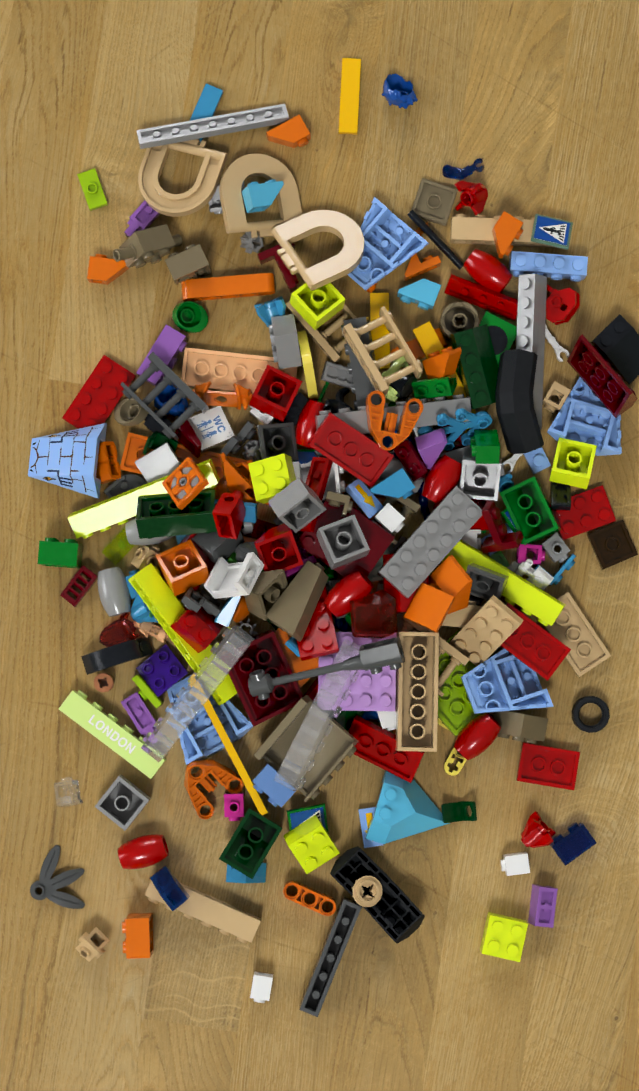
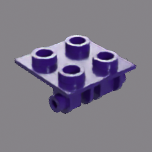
M166 644L136 668L157 697L161 696L188 674L187 669L179 662Z

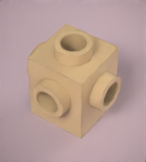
M154 545L149 547L140 546L136 550L131 564L142 570L152 563L153 566L159 569L160 566L155 555L160 554V549Z
M95 927L89 934L85 932L78 939L80 944L75 949L83 958L90 962L94 957L98 959L106 951L103 947L110 940Z

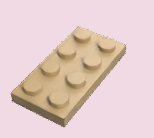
M567 592L558 598L559 601L566 604L559 617L552 626L544 625L548 633L571 649L565 658L576 675L580 677L611 657V655L570 593Z
M493 595L451 639L449 644L469 658V661L477 667L485 662L524 620Z

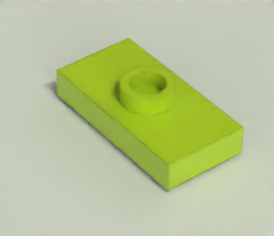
M96 169L77 174L90 211L108 205Z
M137 674L132 678L140 688L138 692L144 700L149 699L156 709L163 704L162 700L157 697L141 675Z

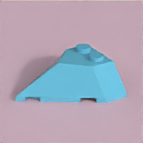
M385 770L382 779L383 785L365 839L386 844L450 823H443L442 813L414 779L410 783Z

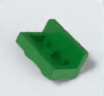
M441 377L414 380L411 384L415 398L425 399L452 396L457 386L456 378Z

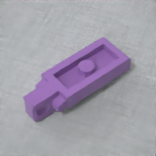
M144 200L129 217L128 224L130 226L125 230V235L129 238L135 231L147 229L160 213L153 210Z
M135 692L121 701L140 734L144 738L149 736L153 743L160 741L161 738L157 733V730L160 729L157 725L158 723L140 694Z

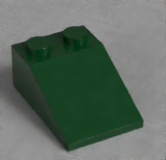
M249 808L219 859L253 879L282 828Z

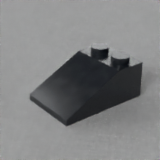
M619 314L592 340L591 345L598 349L603 359L607 360L611 367L630 385L639 376V334Z

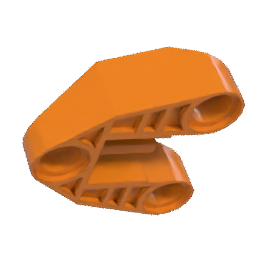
M373 391L366 397L368 430L382 450L390 451L409 437L423 411V403L417 398L410 399L405 403L399 419L397 433H395L398 414L387 412L384 428L381 430L385 396L381 391ZM373 394H378L381 397L379 405L372 404L371 396ZM411 402H416L419 405L417 413H412L409 410ZM386 436L391 437L393 440V444L389 448L385 447L382 443L383 438Z
M213 759L195 760L187 765L185 771L184 786L198 816L205 820L213 816L214 807L197 784L200 783L208 793L213 792L217 784L208 776L209 773L231 794H238L244 787L242 779L236 772ZM200 767L196 773L191 774L192 768ZM238 780L239 785L236 788H230L231 781ZM209 806L210 810L208 813H200L201 807Z

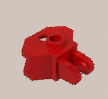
M547 284V291H550L551 294L546 298V319L556 325L569 322L580 308V294L570 287L557 290Z

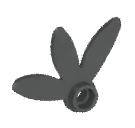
M55 845L43 862L39 880L30 887L31 896L36 900H43L47 897L50 901L62 907L82 909L85 906L83 901L71 894L57 891L56 889L76 881L84 874V869L68 870L51 879L60 856V846ZM37 887L42 888V894L37 893Z

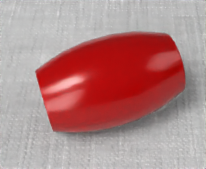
M475 249L463 265L468 274L477 283L498 293L504 290L512 278V274L500 260L478 249Z
M309 399L305 404L296 425L295 437L297 444L312 448L308 443L316 432L315 415H320L319 411H324L323 405L325 403Z
M445 454L442 455L429 470L423 483L421 495L440 504L458 484L462 464Z
M356 571L334 585L326 596L324 603L336 617L343 616L364 602L373 589V584L362 571Z
M483 713L471 720L462 729L453 746L464 758L471 760L483 753L494 742L501 730V726L490 714Z
M151 834L127 841L118 848V856L123 869H142L159 863L169 856V851L163 835Z

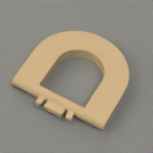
M199 139L147 148L138 173V184L144 200L153 210L166 216L181 217L199 211L215 194L228 153L205 148L207 142L202 140L199 145ZM170 149L204 157L195 184L191 189L181 194L168 193L160 186V176Z
M247 154L236 159L224 172L220 182L219 194L227 234L251 232L252 238H257L258 235L259 238L274 237L271 233L274 227L302 215L296 181L288 168L279 160L265 154ZM260 176L267 180L275 179L276 182L283 181L284 185L277 195L280 220L247 222L241 193L242 183L246 178Z
M311 211L282 223L271 230V233L281 246V249L277 250V254L281 256L282 261L290 269L292 275L299 272L310 290L320 288L351 273L359 265L363 257L364 236L360 227L353 219L337 211ZM318 232H330L342 240L344 246L337 255L309 268L306 267L291 245Z

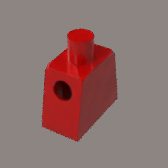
M234 490L233 493H222L212 511L219 537L238 538L246 514L243 503L244 494L239 490Z

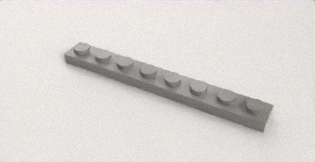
M279 104L136 131L140 149L278 125L288 121L289 116L286 105Z

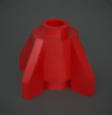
M457 182L455 186L462 193L460 195L461 203L455 207L458 211L465 206H469L475 215L482 213L488 197L487 188L481 183Z
M535 811L530 815L525 829L521 833V841L526 847L531 848L548 846L554 841L552 836L556 832L542 821L538 812Z

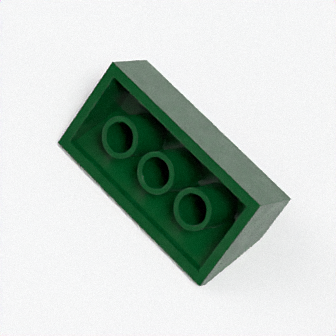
M487 324L450 334L453 349L459 347L462 349L458 368L466 397L470 398L471 409L496 403L495 391L499 368Z
M201 491L183 510L176 506L169 494L138 497L136 524L139 539L217 532L212 514L217 504L216 491Z

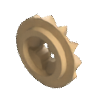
M370 875L362 876L355 880V884L352 887V897L356 903L362 907L376 905L382 897V885L379 880ZM362 886L366 888L370 886L369 892L372 897L366 894L363 896L364 890Z

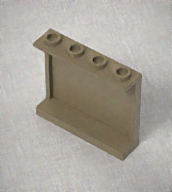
M305 695L282 720L254 756L258 760L264 758L306 796L304 801L307 802L310 798L314 800L321 792L319 788L322 784L326 786L333 778L331 774L334 770L338 772L345 764L344 758L346 756L350 758L357 750L355 746L359 741L328 713L318 707V704L309 696Z

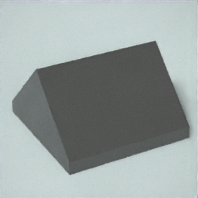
M293 422L257 425L262 459L285 453L291 456L292 462L299 460Z
M241 531L237 539L219 537L217 532L197 533L192 538L214 565L219 557H223L226 560L240 543L243 544L245 542Z
M474 563L469 564L466 573L473 580L470 594L486 601L493 595L500 600L509 576Z

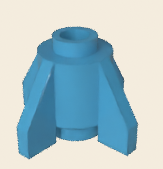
M282 296L254 305L257 315L267 327L272 325L271 317L285 315L286 305Z
M137 593L131 607L130 614L132 619L138 623L158 622Z

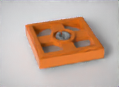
M188 456L162 484L176 506L183 510L209 482L195 461Z

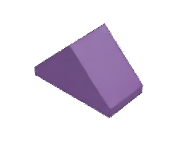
M441 428L415 438L418 451L427 469H431L447 444L445 431Z

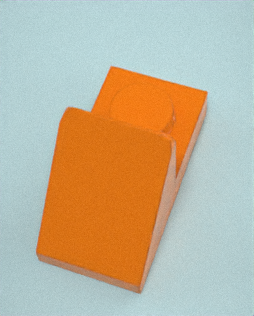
M417 254L413 255L405 272V281L440 267L441 261L439 256H428L420 263Z

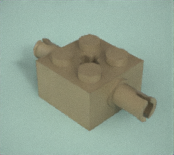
M167 224L135 231L119 246V249L113 250V258L117 262L125 260L128 268L133 266L140 268L149 262L156 264L162 260L163 256L168 255L173 247L182 245V237L179 234L172 236Z

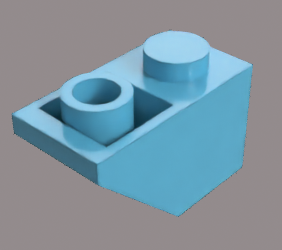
M275 179L261 184L258 182L248 183L247 187L242 191L246 212L265 211L273 203L283 187V181L276 182Z
M423 278L399 289L397 297L404 303L410 304L413 302L418 304L417 307L420 309L432 310L441 285Z

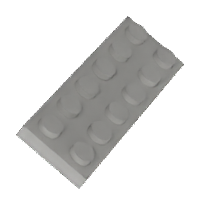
M455 486L378 573L404 597L409 598L483 515L482 509Z

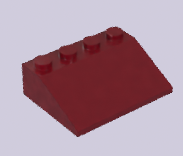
M583 334L579 336L567 362L613 416L617 418L634 405L637 400L636 394L631 388L627 387L623 382V378L615 373L610 363L603 359L598 349L591 345Z
M325 501L323 505L327 510L317 517L314 532L304 531L296 544L329 566L316 536L318 528L355 515L370 551L367 556L337 567L334 570L344 577L360 570L368 577L395 536L353 506L351 513H347L345 517H342L344 505L334 507L328 505L329 502Z
M268 630L221 655V659L253 727L293 708L303 697L297 681L274 686L273 692L269 693L270 697L264 700H259L258 696L252 697L249 691L248 678H250L249 674L253 671L263 669L265 674L268 673L272 678L293 674L274 631Z

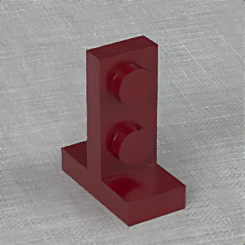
M280 245L258 253L257 256L261 265L275 259L290 293L297 290L296 284L299 281L296 275L290 273L281 256L277 254V250L281 249Z
M486 502L481 512L491 537H486L481 546L483 554L519 547L524 538L522 532L507 533V527L501 520L500 510L496 507L495 502Z

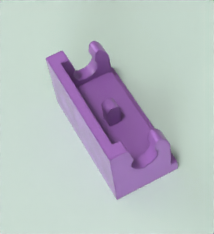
M532 884L528 923L534 926L553 928L557 888Z

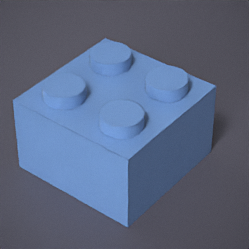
M269 763L252 781L255 783L253 787L260 794L266 793L269 796L267 800L275 807L278 805L282 807L297 791V788Z

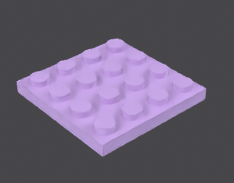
M336 632L340 652L319 657V667L341 663L344 660L359 655L358 651L361 645L395 638L398 633ZM386 666L382 667L383 671L378 674H371L370 670H342L318 676V707L327 711H396L397 669L390 670V667Z

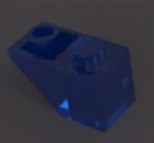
M166 865L150 877L160 896L172 911L190 897Z

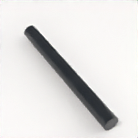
M411 210L407 214L409 218L460 270L464 263Z

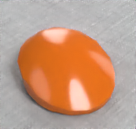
M244 596L240 597L234 612L233 621L236 623L244 620L251 613L248 611Z

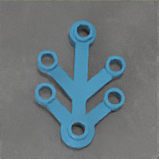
M464 408L456 410V419L447 416L445 413L439 414L436 417L439 426L450 425L441 428L444 429L445 434L451 433L447 438V444L444 447L445 451H450L455 447V440L466 429L471 428L461 436L462 445L469 446L470 437L474 436V430L485 429L492 423V417L486 411L473 414L467 412ZM430 426L421 427L417 432L418 437L435 430Z

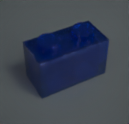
M575 822L567 828L568 832L563 835L561 833L553 838L554 841L550 844V847L565 866L596 844L594 838L581 822L579 824Z

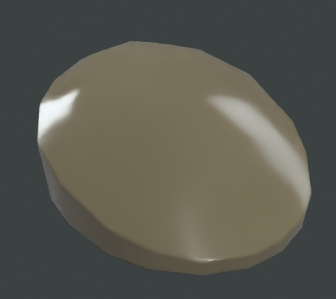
M133 397L130 400L127 398L119 402L114 410L115 420L123 426L138 425L144 421L148 414Z

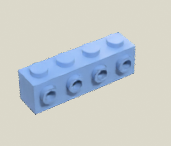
M511 251L508 270L514 277H519V275L538 274L549 277L552 280L570 279L573 282H580L587 276L588 257Z

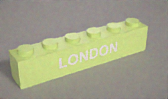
M72 690L59 707V710L152 779L167 760L164 758L165 754L158 748L152 749L148 746L150 742L142 736L136 737L133 734L134 730L126 724L124 726L120 725L117 722L119 719L111 713L108 715L102 711L103 707L95 701L91 703L87 700L88 696L84 692Z

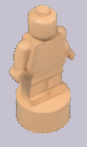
M134 621L133 623L134 627L139 628V632L143 633L147 638L148 635L156 637L157 641L166 643L169 637L162 627L154 625L156 622L138 623Z

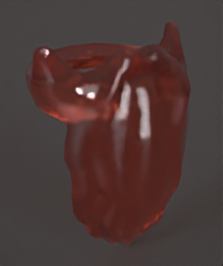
M125 613L118 620L104 628L100 634L99 642L106 647L136 639L140 634H135L136 627H134L132 621L128 620L129 613Z

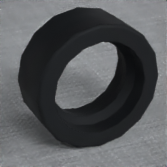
M585 696L579 699L572 709V720L575 726L588 733L602 730L608 724L610 718L607 704L595 696ZM587 703L598 705L602 711L601 720L593 726L585 725L579 717L581 707Z

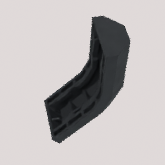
M520 349L505 350L500 355L495 391L496 413L507 450L512 454L528 453L544 445L533 402L538 355L534 352Z
M359 846L347 850L336 860L330 874L351 895H353L352 887L355 884V880L362 876L370 875L379 880L382 885L380 901L376 905L364 907V909L395 943L407 939L420 927L425 915ZM362 886L364 890L363 896L366 894L372 897L369 892L370 886L368 888Z

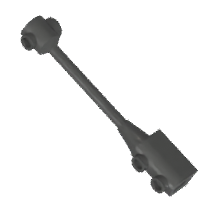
M395 637L361 645L358 651L359 655L344 660L341 663L272 678L268 673L265 674L263 669L253 671L249 674L250 678H248L249 691L252 697L258 696L259 700H264L270 697L269 693L273 692L274 686L337 671L370 670L371 674H378L383 671L382 667L389 666L390 670L399 669L402 667L401 663L405 662L400 638Z

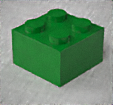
M45 538V541H39L38 564L42 566L80 569L82 567L83 546L74 539H64V542H59L57 538Z

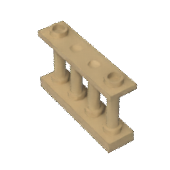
M290 301L287 302L285 305L289 313L294 314L295 320L306 330L307 334L329 360L337 364L340 361V351L345 348L344 344H347V341L344 338L336 346H330L327 342L328 337L344 324L343 320L355 319L357 317L344 304L342 309L344 314L324 331L318 332L291 306Z
M383 306L380 308L379 318L359 328H353L352 324L349 323L343 327L342 334L375 390L381 391L385 396L388 393L389 384L411 373H414L417 379L420 378L423 366L419 359L416 360L393 322L394 317L392 313ZM383 324L389 331V334L367 345L363 344L360 340L361 335ZM392 340L395 341L399 350L377 361L372 360L369 355L371 351ZM404 356L409 366L387 377H382L379 372L381 367Z
M404 616L401 619L404 621V627L400 632H410L414 629L417 632H433L404 618ZM439 636V657L444 653L451 656L449 659L450 663L438 677V695L442 697L444 693L439 689L456 666H460V664L465 666L470 659Z

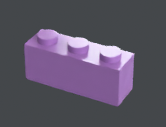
M166 324L136 374L140 376L150 366L151 361L148 359V356L152 352L172 369L178 360L176 358L178 353L183 352L188 344L186 336ZM160 370L158 372L155 371L146 381L157 386L163 380L164 374Z

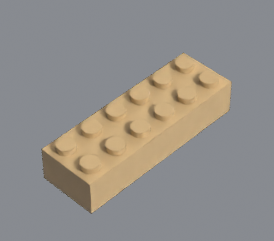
M398 632L405 662L401 663L402 667L397 669L396 751L437 752L439 633Z

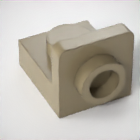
M327 491L325 501L329 502L328 505L334 507L344 505L342 517H345L347 513H351L353 502H350V496Z

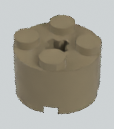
M451 303L444 309L441 315L439 328L443 336L452 342L450 334L477 327L479 325V317L476 309L469 303ZM461 319L463 321L462 325L457 326L456 321Z

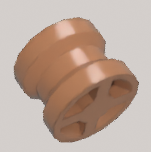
M100 673L94 679V687L100 692H108L114 687V679L108 673Z

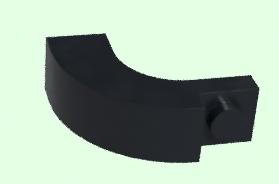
M141 637L81 657L88 675L152 655L153 650L149 637Z

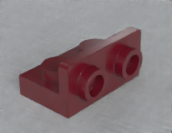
M405 440L393 449L413 482L427 476L429 469L426 468L417 448L411 441Z

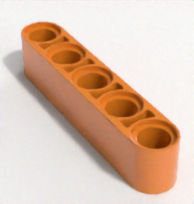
M273 273L188 279L181 282L183 301H203L275 294Z

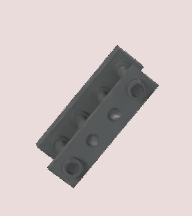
M152 352L148 356V359L151 361L150 366L129 387L124 382L120 384L124 388L122 393L129 400L133 397L164 428L162 432L169 439L173 437L177 441L179 437L174 432L195 411L201 410L205 413L209 407ZM160 370L164 374L163 380L141 400L134 392L155 371L158 372ZM174 384L178 388L176 390L177 393L155 414L148 405L168 385ZM187 397L191 401L190 406L168 427L161 419L182 398Z

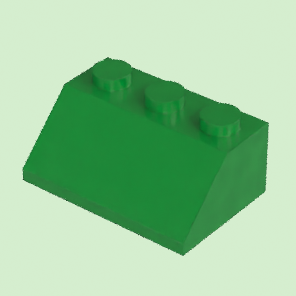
M535 476L500 492L516 530L521 531L523 534V545L545 538L561 530Z

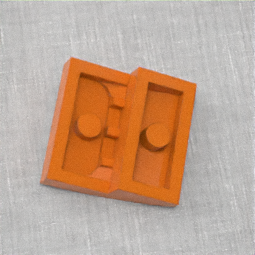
M421 583L404 618L437 633L455 597Z

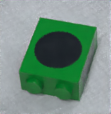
M486 311L479 326L484 324L488 326L499 368L500 355L505 350H510L517 336V327Z

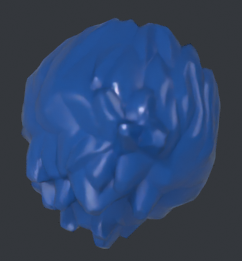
M396 73L387 76L384 81L382 96H385L390 106L393 104L399 108L407 109L409 105H413V102L418 101L411 81H405L402 76Z
M168 385L154 399V406L160 410L177 393L176 390L178 388ZM182 398L166 415L179 417L190 406L187 399Z

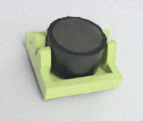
M404 356L393 361L388 371L382 373V377H387L409 366ZM414 373L389 384L388 393L385 395V403L389 405L391 401L396 402L398 398L404 400L412 393L411 383L417 380Z

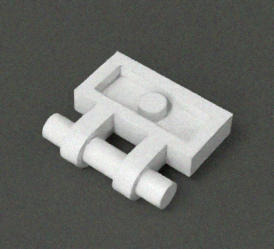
M531 559L522 562L514 573L521 577L526 574L528 576L526 580L538 588L544 590L553 581L554 578L541 566L534 570L531 567L533 565Z

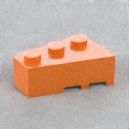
M280 628L274 632L292 673L319 668V657L301 661V658L285 645L292 636ZM310 678L298 680L297 683L299 688H301Z

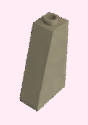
M310 561L305 563L265 615L274 625L299 642L305 634L329 578L324 572L325 568L317 562L315 564Z

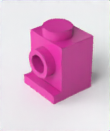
M520 544L517 547L516 562L518 564L530 559L527 557L528 552H533L534 557L531 559L533 565H541V561L544 562L545 550H542V545Z
M244 792L238 794L224 793V817H229V821H240V817L245 816ZM232 804L238 806L236 811L231 810L230 806Z

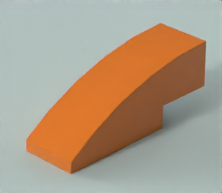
M224 452L220 454L224 477L230 492L233 493L234 490H239L244 494L243 502L256 503L254 495L248 490L251 486L248 478Z

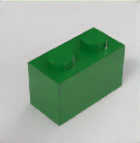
M474 430V437H470L471 457H475L476 464H499L500 443L497 430Z

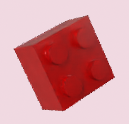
M267 365L249 405L278 420L284 421L303 381Z

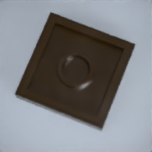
M623 520L587 534L602 570L638 555Z

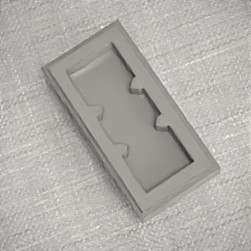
M326 361L321 380L351 389L353 376L349 374L348 367Z

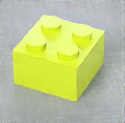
M305 283L291 294L290 304L316 330L343 309L346 299L331 283L315 290H310Z
M559 437L549 481L587 489L597 445Z
M285 453L248 463L255 499L262 504L268 503L277 493H280L292 481L296 480L292 458Z
M316 815L283 835L288 847L306 874L340 854L334 841Z
M488 912L480 947L481 953L520 962L528 928L527 921Z

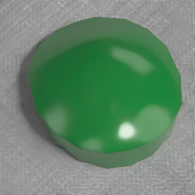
M180 302L172 312L174 323L181 330L188 333L201 332L208 324L206 310L195 302Z

